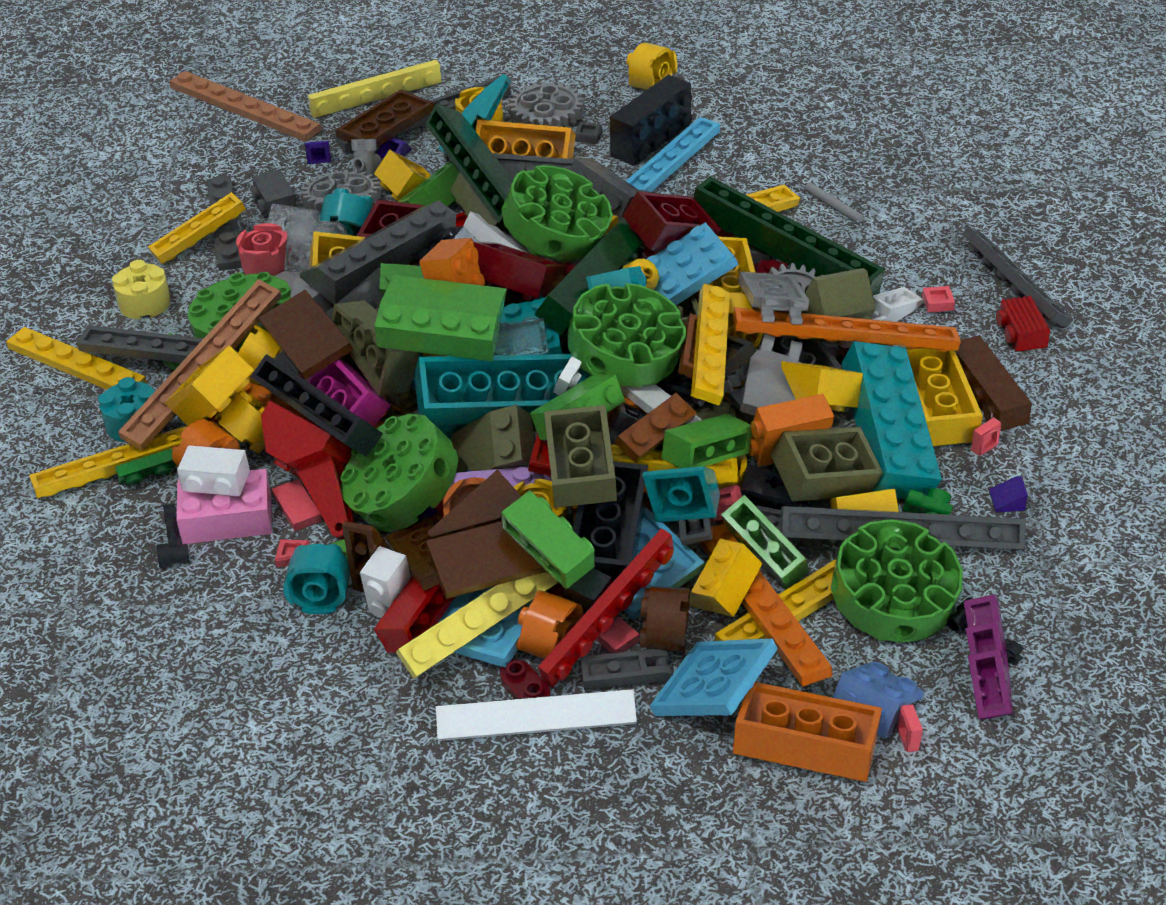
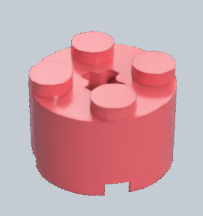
M272 223L257 224L253 226L254 230L247 233L245 229L238 235L236 245L245 275L268 272L270 275L275 276L288 270L292 265L293 258L286 230L285 232L282 231L281 226Z

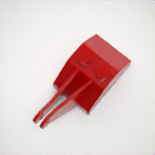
M269 401L261 414L266 452L276 458L274 464L302 480L327 524L330 533L334 537L343 540L342 524L344 521L354 523L352 509L343 500L342 481L340 479L342 472L352 457V448L323 429Z

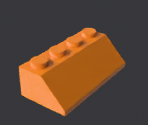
M754 682L753 687L744 697L735 722L733 754L867 782L873 761L882 708Z

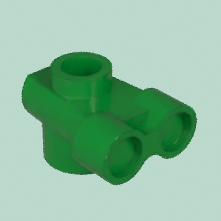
M910 488L902 511L907 513L950 515L953 507L950 504L952 496L948 492L937 488L929 489L927 495Z

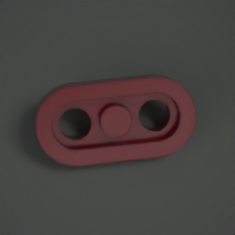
M512 660L507 664L506 668L501 667V684L514 699L551 696L549 686L527 662Z

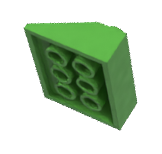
M393 275L380 302L375 322L377 347L493 361L507 290L506 288Z

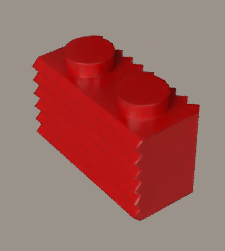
M1029 295L1023 298L1019 296L1017 299L1014 297L1013 299L1001 300L1000 310L996 312L997 324L999 327L1002 326L1004 328L1006 342L1013 345L1015 352L1047 348L1050 329L1033 297Z

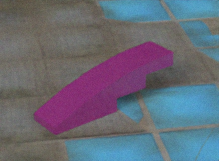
M992 594L965 600L964 607L968 624L966 634L970 651L968 661L979 720L1013 714L1008 658L998 597Z

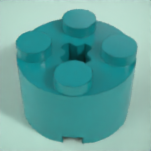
M343 188L334 189V193L326 195L323 199L319 230L323 229L325 233L357 236L373 208V199L365 195L350 194L348 190Z
M126 377L99 395V407L109 437L119 442H126L120 438L118 431L155 392L150 385L135 381L134 378Z
M336 544L299 545L295 548L289 561L283 586L284 596L292 606L293 603L302 607L301 611L307 614H330L336 610L338 605L343 604L348 588L350 569L348 559L343 554L342 548Z

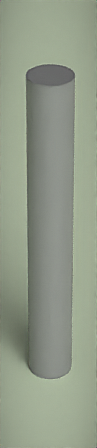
M809 182L805 186V191L857 224L864 220V215L813 183Z

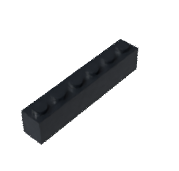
M267 354L250 376V378L366 458L383 435L381 431Z

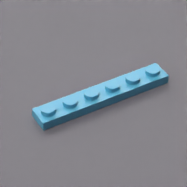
M699 117L628 178L626 182L638 190L652 192L720 132V123Z

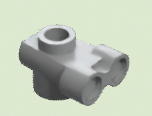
M351 139L352 151H354L355 156L353 168L358 170V173L366 171V175L373 174L374 176V172L381 163L380 156L375 153V150H377L376 139Z

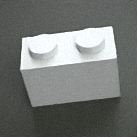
M188 445L177 469L182 491L229 496L241 495L250 473L246 450Z
M379 546L360 571L369 611L374 616L382 618L411 578L406 555Z

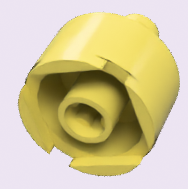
M134 260L130 263V266L122 269L112 277L118 307L124 316L132 319H141V316L146 315L154 317L169 307L170 293L163 268L154 264H147L144 260Z

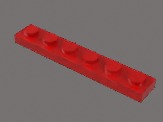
M661 528L542 661L538 668L546 684L553 688L559 680H564L571 672L572 665L580 657L588 654L595 639L601 633L604 634L610 629L613 619L621 610H626L631 605L634 595L640 588L646 587L651 582L655 571L661 565H665L670 561L674 553L670 533Z

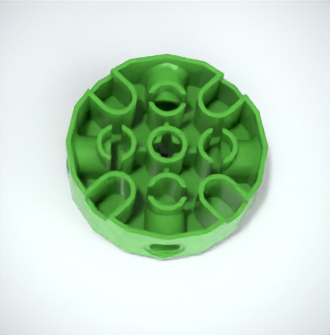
M550 165L535 166L534 170H522L517 173L501 209L504 226L516 240L528 248L530 253L543 255L560 263L582 260L605 236L613 214L610 202L604 194L599 195L592 188V182L566 168Z
M268 272L247 275L234 273L228 279L214 283L210 287L197 292L196 298L189 305L188 320L193 337L205 338L258 279L281 292L280 300L271 310L289 300L292 289L286 281L270 275ZM259 322V323L257 324V326H259V327L263 328L264 330H266V329L263 327V325L261 324V322ZM248 335L238 345L239 350L242 347Z
M609 283L602 284L581 294L574 305L568 329V349L574 358L582 362L581 370L591 375H616L620 386L640 387L655 385L671 375L678 364L686 338V326H684L680 319L681 313L677 306L661 293L639 284L625 283V287H610Z
M409 413L399 417H389L383 425L376 428L383 435L366 458L352 449V457L341 474L343 500L365 522L380 531L392 532L408 528L419 521L417 516L423 513L429 506L434 509L444 498L455 478L459 461L457 451L453 448L452 441L425 415Z
M894 519L868 522L859 527L857 532L850 535L848 539L846 538L839 548L831 583V592L837 608L854 627L875 637L877 640H888L898 643L925 640L944 628L948 618L952 616L962 591L963 569L955 551L945 541L941 543L938 539L929 535L930 530L916 523Z

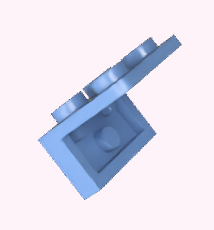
M871 662L842 672L833 698L881 707L882 714L878 735L886 739L893 732L901 706L921 700L924 691L917 687L915 681L890 673L889 668L884 664Z

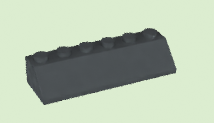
M439 200L420 207L300 273V278L332 304H337L378 269L381 263L408 265L415 261L416 255L423 248L426 247L428 249L434 242L432 238L440 229L456 227V213Z

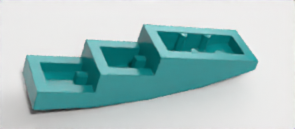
M502 74L487 86L461 113L474 130H476L477 119L491 121L511 82L507 75ZM440 145L438 149H439L442 153H444V154L447 155V153L444 151V149H443L442 146Z

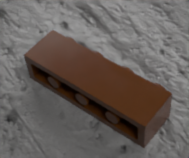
M980 335L961 339L959 350L955 352L986 421L993 417L1000 421V431L1029 424L1032 407L1031 401Z

